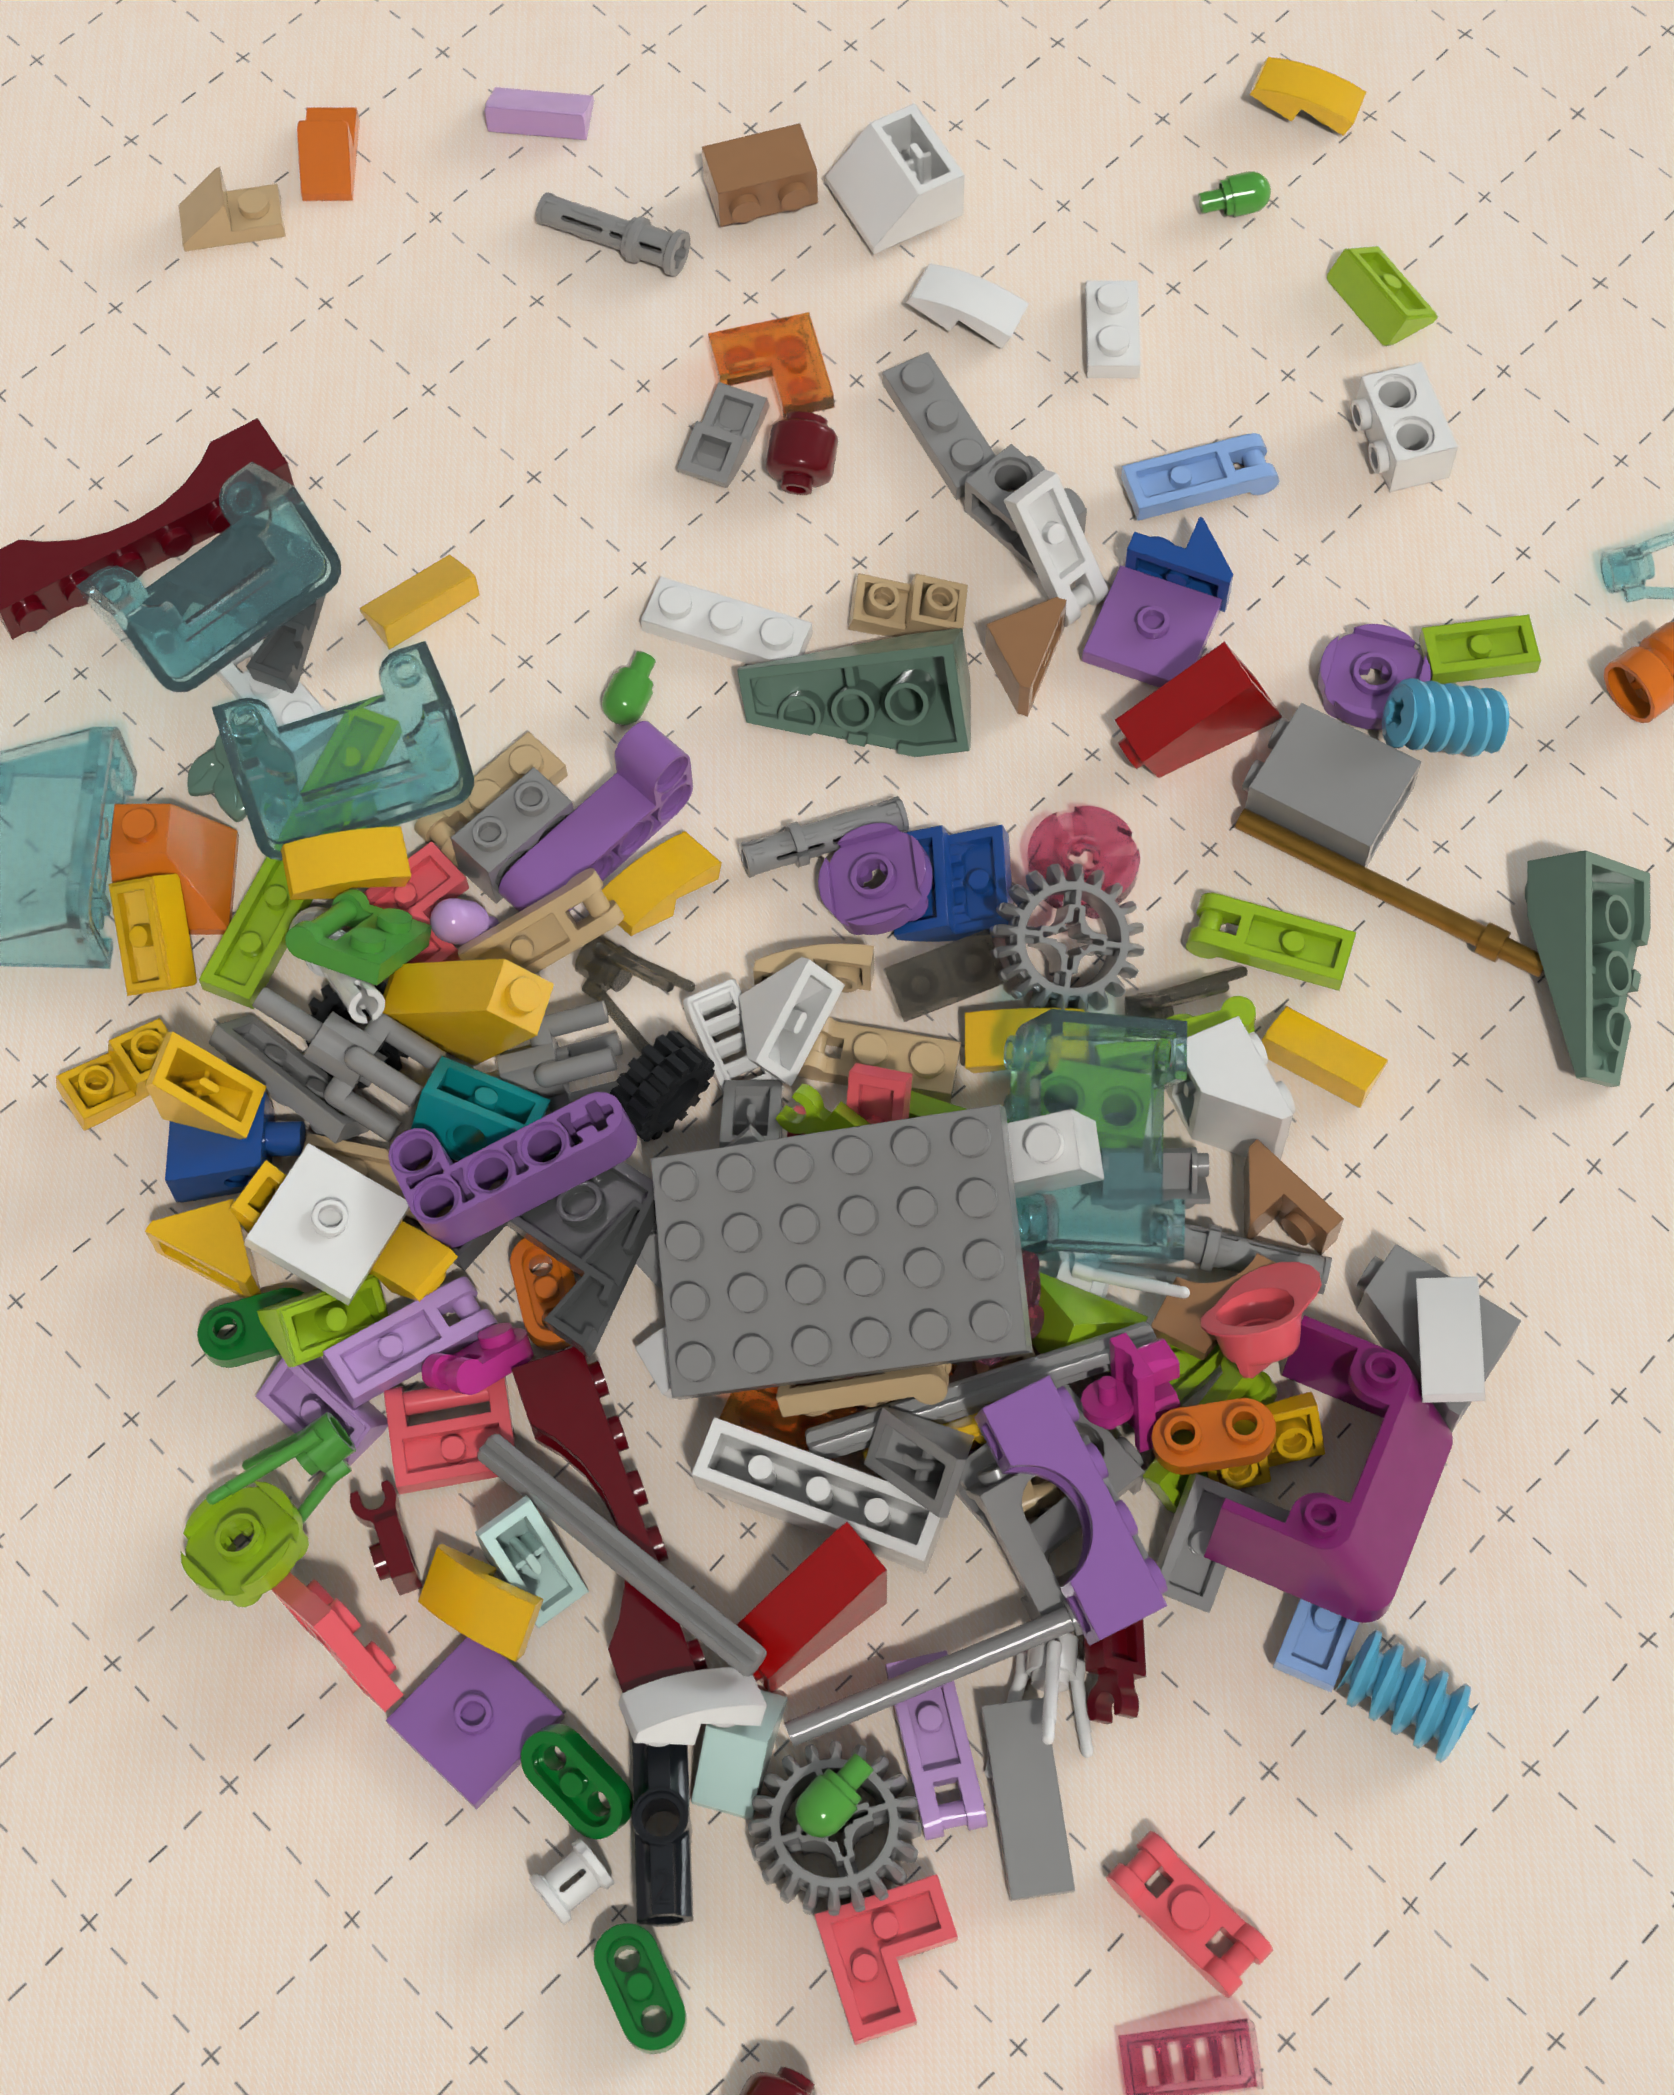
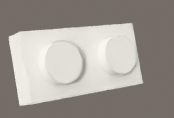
M1086 281L1087 378H1139L1138 281Z

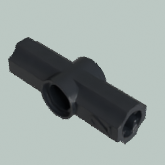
M632 1739L634 1806L631 1818L635 1837L637 1923L654 1927H666L692 1922L694 1920L691 1859L693 1829L690 1820L688 1745L668 1744L663 1747H655L645 1743H634ZM658 1812H671L679 1818V1824L676 1829L666 1836H654L645 1829L649 1818Z

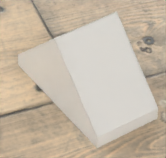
M801 957L739 995L748 1060L784 1084L792 1086L845 984L810 959Z

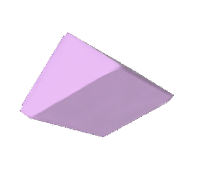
M495 87L485 105L487 129L489 132L587 140L594 96Z
M282 1357L255 1396L294 1433L299 1432L315 1419L329 1412L346 1430L355 1445L356 1451L345 1459L349 1465L353 1464L388 1427L387 1417L369 1401L356 1408L352 1407L321 1357L295 1367H288Z

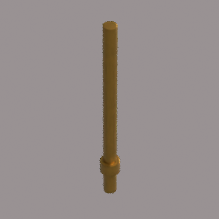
M1246 808L1241 812L1235 825L1236 829L1475 946V953L1493 962L1500 958L1538 978L1542 975L1544 970L1539 953L1509 938L1510 931L1491 922L1486 927Z

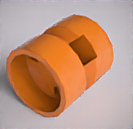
M1667 622L1645 637L1639 646L1631 647L1611 661L1604 669L1606 688L1613 701L1622 712L1639 723L1651 722L1674 704V622Z

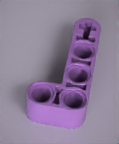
M642 721L634 725L622 737L615 750L617 773L506 872L500 882L498 893L520 912L563 887L575 875L586 869L594 868L601 880L604 881L676 816L688 802L693 791L689 755L649 721Z
M594 1092L577 1099L456 1163L452 1161L435 1135L421 1128L404 1131L396 1137L390 1146L388 1157L390 1166L408 1206L429 1236L448 1248H454L464 1245L622 1163L632 1155L636 1148L638 1137L636 1129L617 1098L607 1092ZM581 1140V1143L575 1145V1142ZM560 1151L551 1161L542 1162L551 1152ZM431 1159L427 1166L415 1171L419 1164ZM507 1178L500 1187L489 1190L491 1185L497 1180ZM453 1205L450 1212H448L446 1215L442 1217L436 1218L437 1214L443 1208Z

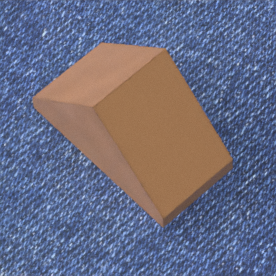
M1055 597L986 624L985 654L1018 714L1028 717L1062 636L1067 603L1065 599Z

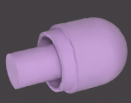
M448 898L439 902L434 907L430 917V924L434 934L444 942L464 945L499 924L498 919L494 916H488L486 910L478 903L458 898Z

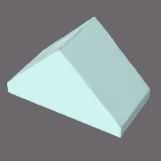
M527 1496L521 1498L475 1532L485 1558L491 1566L496 1567V1573L502 1581L544 1599L535 1622L538 1628L589 1592L534 1504Z
M760 1690L767 1704L761 1726L734 1725L729 1728H721L711 1724L706 1725L691 1800L692 1804L753 1821L755 1810L753 1809L752 1801L754 1796H759L761 1793L764 1777L766 1776L787 1703V1697Z

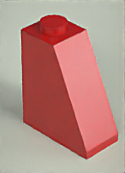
M1224 641L1119 716L1115 721L1125 735L1118 744L1136 769L1145 765L1160 778L1275 723L1282 718V715L1255 675Z
M848 1522L839 1527L736 1624L766 1649L767 1655L765 1660L752 1675L755 1681L759 1680L768 1692L773 1693L887 1604V1569Z

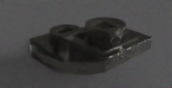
M989 928L883 968L903 1022L1009 982L1008 979L1001 981L997 975L1004 968L1000 959L991 958L990 951L996 947Z

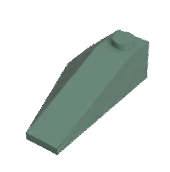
M962 628L897 636L743 666L737 669L747 723L809 736L815 733L845 739L848 744L863 747L869 744L897 750V754L912 757L966 752L971 749V684Z
M1586 850L1527 861V883L1525 886L1527 916L1577 1079L1606 1087L1619 1086L1631 1030V1023L1625 1012L1628 993L1638 991L1641 974L1636 969H1633L1638 946L1648 944L1651 928L1650 873Z

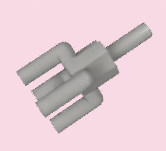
M267 987L262 989L253 1003L254 1008L310 1043L303 1057L333 1076L324 1091L326 1102L388 1142L392 1139L402 1122L353 1092L354 1088L359 1082L368 1087L373 1083L409 1107H414L424 1087L390 1065H387L385 1062L388 1057L379 1052L384 1042H387L432 1072L441 1056L445 1057L446 1052L383 1013L374 1021L370 1019L365 1029L361 1030L333 1011L326 1021L322 1023Z
M602 1000L545 1015L538 1035L530 1039L531 1044L500 1053L497 1056L499 1070L485 1074L549 1099V1109L552 1113L594 1092H607L610 1094L611 1089L619 1085L616 1081L575 1092H570L569 1082L617 1070L615 1056L622 1055L623 1050L617 1032L559 1047L555 1039L557 1036L609 1023L607 1009Z

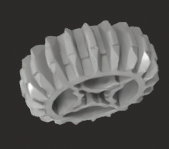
M1075 863L1071 865L1066 878L1059 864H1052L1047 867L1046 880L1036 870L1026 875L1029 891L1019 884L1012 885L1008 889L1010 897L1017 906L1004 902L998 904L996 912L1000 917L1008 920L1009 923L1008 925L998 924L990 927V935L995 938L1005 939V946H1000L990 951L991 958L1000 959L1007 956L1010 966L1001 969L997 975L1001 981L1010 979L1015 975L1020 981L1011 991V995L1015 999L1022 998L1030 990L1034 992L1029 1008H1044L1050 999V1008H1061L1062 1012L1068 1007L1069 1003L1070 1008L1083 1009L1086 1013L1088 1011V1001L1097 1011L1104 1010L1108 1007V998L1105 991L1115 997L1123 996L1126 992L1124 984L1117 975L1129 979L1137 976L1138 969L1133 964L1127 962L1126 958L1142 956L1145 949L1139 944L1130 943L1129 936L1143 932L1144 926L1138 922L1130 925L1127 924L1125 915L1134 912L1137 908L1134 901L1126 902L1120 906L1116 903L1115 899L1123 890V886L1120 883L1112 884L1103 891L1101 889L1105 875L1103 871H1093L1086 882H1084L1082 864ZM1052 895H1064L1063 905L1057 909L1054 922L1050 926H1027L1033 910L1042 900ZM1081 900L1089 904L1098 913L1105 925L1107 935L1094 932L1088 926L1085 918L1086 907L1081 905ZM1068 928V936L1070 938L1076 939L1077 943L1087 945L1068 950V954H1066L1065 944L1057 942V939L1046 937L1065 932ZM1026 944L1028 947L1041 950L1046 955L1049 961V975L1053 976V982L1044 978L1033 966L1027 953ZM1085 955H1106L1101 970L1090 982L1082 987H1070L1071 977L1073 974L1078 973L1080 960Z
M831 1741L829 1746L830 1759L819 1760L818 1750L814 1744H809L805 1747L808 1765L802 1768L792 1756L787 1755L782 1759V1766L789 1778L785 1781L772 1773H768L764 1777L765 1786L776 1797L756 1795L752 1801L753 1809L769 1818L755 1819L748 1823V1830L751 1836L768 1839L758 1843L751 1849L753 1860L755 1862H765L775 1859L762 1873L764 1882L770 1885L787 1877V1881L782 1886L780 1892L781 1900L789 1903L794 1900L800 1890L805 1891L803 1912L809 1915L815 1912L819 1898L828 1899V1912L831 1916L839 1915L841 1908L840 1899L851 1898L852 1906L856 1912L864 1911L865 1899L862 1893L868 1890L880 1901H884L888 1898L889 1894L886 1886L881 1881L883 1877L900 1886L907 1880V1874L902 1867L895 1863V1860L914 1863L918 1857V1850L911 1844L901 1840L914 1839L921 1836L920 1822L901 1819L911 1815L918 1809L916 1797L905 1796L895 1799L906 1787V1777L900 1773L886 1781L882 1780L889 1767V1760L885 1756H880L873 1762L871 1767L874 1771L860 1786V1788L872 1795L879 1804L872 1807L869 1806L868 1802L856 1805L858 1809L848 1820L850 1824L845 1827V1839H843L845 1857L841 1855L837 1841L831 1842L830 1836L824 1838L811 1836L799 1824H796V1831L782 1835L784 1818L796 1798L805 1791L818 1774L823 1775L827 1769L837 1774L848 1761L842 1759L840 1741ZM860 1744L856 1745L852 1755L856 1753L866 1761V1747ZM888 1823V1836L882 1851L868 1867L859 1872L855 1862V1845L861 1838L873 1834V1827ZM801 1851L803 1856L813 1853L826 1855L832 1860L840 1878L815 1875L797 1864L790 1854Z

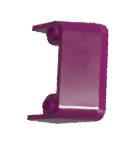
M1304 1315L1301 1321L1300 1344L1298 1349L1288 1356L1282 1376L1384 1418L1351 1501L1348 1503L1325 1493H1309L1300 1497L1293 1504L1284 1523L1225 1498L1204 1557L1349 1620L1360 1623L1373 1622L1386 1614L1393 1601L1451 1451L1453 1437L1449 1426L1433 1403H1422V1386L1403 1358L1388 1349Z

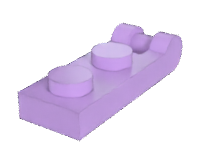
M460 1277L426 1295L420 1302L415 1301L323 1351L324 1363L353 1408L362 1405L421 1372L424 1361L431 1354L443 1353L452 1355L476 1342L480 1331L491 1325L498 1324L489 1309L482 1310L475 1300L478 1292L468 1277ZM447 1312H456L461 1321L449 1327L442 1315Z
M947 1650L885 1664L887 1679L889 1680L947 1656ZM954 1681L894 1705L914 1795L918 1802V1814L925 1841L944 1837L945 1829L967 1825L968 1831L987 1827L985 1807ZM957 1782L961 1800L938 1805L934 1787Z

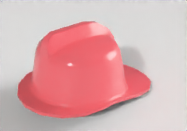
M1278 1262L1253 1270L1236 1281L1215 1306L1202 1316L1201 1329L1210 1335H1215L1222 1354L1232 1363H1236L1239 1373L1243 1378H1254L1272 1363L1287 1358L1298 1349L1302 1313L1316 1297L1322 1286L1320 1273L1311 1265L1300 1262Z

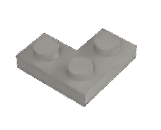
M1194 1473L1189 1474L1156 1564L1161 1570L1168 1591L1162 1595L1210 1613L1227 1567L1205 1558L1204 1554L1225 1498L1284 1523L1290 1511Z

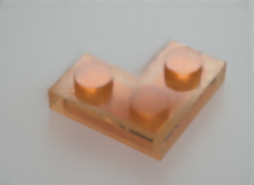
M809 312L708 333L709 348L720 383L730 386L772 377L783 419L790 412L802 411L812 413L834 408V393Z

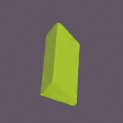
M1379 246L1344 249L1327 274L1328 282L1384 346L1396 344L1434 323L1438 318L1436 312Z
M368 1274L349 1306L318 1288L257 1310L261 1324L288 1367H295L323 1356L324 1350L389 1316L379 1280L372 1274Z

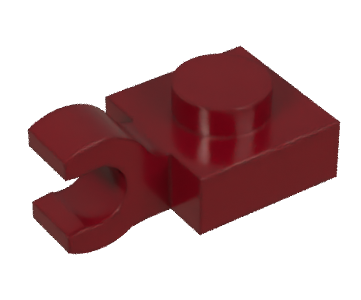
M386 1480L381 1482L385 1495L382 1506L374 1510L365 1508L358 1491L350 1493V1506L361 1524L376 1530L379 1542L370 1545L369 1550L380 1581L391 1578L399 1595H403L423 1588L399 1517L400 1503L393 1485Z
M1143 1619L1090 1646L1084 1636L1086 1672L1098 1674V1681L1091 1689L1087 1699V1714L1090 1721L1111 1724L1113 1722V1703L1114 1715L1130 1719L1137 1718L1139 1698L1135 1691L1134 1680L1146 1677Z

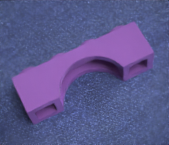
M1049 1375L983 1407L974 1419L1002 1474H1030L1041 1477L1061 1489L1076 1508L1083 1532L1082 1551L1075 1570L1060 1589L1089 1646L1166 1607L1167 1604L1162 1596L1163 1593L1168 1591L1164 1576L1151 1557L1143 1559L1133 1539V1536L1138 1534L1135 1520L1127 1505L1122 1500L1114 1502L1103 1481V1479L1109 1476L1105 1461L1093 1443L1084 1444L1074 1422L1080 1419L1079 1413L1067 1389L1064 1386L1056 1389Z

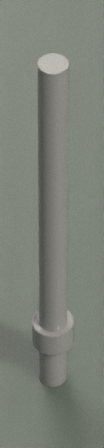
M1065 1599L1063 1600V1608L787 1721L784 1724L795 1747L1072 1631H1075L1077 1636L1082 1635L1083 1632Z

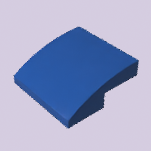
M943 825L904 832L910 836L912 835L926 851L931 862L933 879L931 890L927 896L929 902L925 914L919 919L908 921L903 926L895 929L894 936L897 940L943 942L993 938L994 936L990 935L991 926L998 924L1008 925L1009 921L1000 917L996 912V908L1000 903L1004 902L1014 905L1008 893V889L1012 886L1009 834L1003 825L951 835L947 833Z

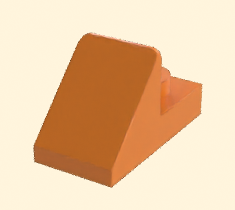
M357 107L307 108L306 120L298 121L297 136L301 196L303 201H353L360 123Z

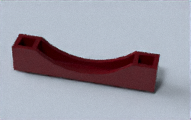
M256 418L211 441L199 465L185 483L161 505L139 519L109 532L77 540L44 542L19 539L1 548L0 620L12 640L26 632L36 631L42 628L49 620L75 607L87 605L96 596L123 582L133 581L140 577L144 571L170 558L185 554L191 547L225 531L244 514L253 516L264 509H271L280 505L286 498L296 493L288 462L259 419Z
M575 1347L512 1368L516 1386L535 1441L562 1457L587 1479L607 1506L616 1528L658 1563L669 1560L657 1524L645 1528L638 1507L647 1505L649 1502L638 1470L635 1469L626 1473L619 1452L629 1449L618 1414L606 1418L600 1398L610 1395L599 1361L587 1364L584 1354ZM624 1579L625 1586L619 1620L608 1648L622 1693L660 1678L708 1669L698 1639L695 1638L686 1642L680 1624Z

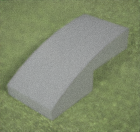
M718 382L703 421H696L678 464V472L728 488L742 466L760 430L770 406L768 399Z

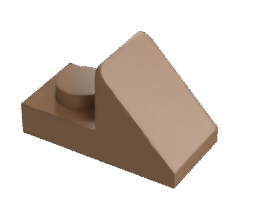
M1258 1139L1249 1146L1243 1169L1244 1238L1252 1240L1279 1216L1282 1219L1281 1223L1284 1230L1295 1242L1302 1246L1309 1244L1317 1253L1322 1255L1337 1241L1344 1218Z

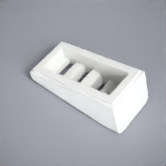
M735 979L727 980L693 994L683 1001L686 1019L701 1051L715 1064L712 1068L715 1070L713 1076L722 1095L724 1080H731L736 1076L759 1067L748 1060L747 1055L727 1064H724L722 1061L723 1058L746 1049L739 995L742 992ZM740 1026L742 1032L714 1043L712 1037ZM760 1068L763 1073L762 1075L750 1079L778 1080L762 1068Z

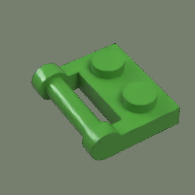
M351 888L339 894L333 900L332 907L314 920L302 921L292 927L287 932L285 941L291 954L299 959L378 985L429 946L432 926L412 919V916L406 911L395 908L382 909L371 905L363 892ZM344 926L353 928L336 941L329 939L331 935Z

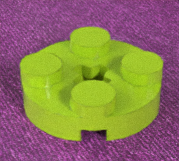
M255 1481L254 1483L257 1487L243 1488L213 1505L208 1504L205 1499L194 1510L186 1523L183 1534L187 1537L188 1542L185 1547L186 1556L181 1552L182 1566L186 1574L200 1590L213 1599L231 1601L237 1607L251 1606L264 1593L277 1586L289 1574L295 1563L307 1552L309 1540L303 1531L300 1512L282 1490L267 1482ZM242 1533L244 1536L249 1537L254 1533L251 1542L246 1547L235 1551L237 1547L233 1540Z

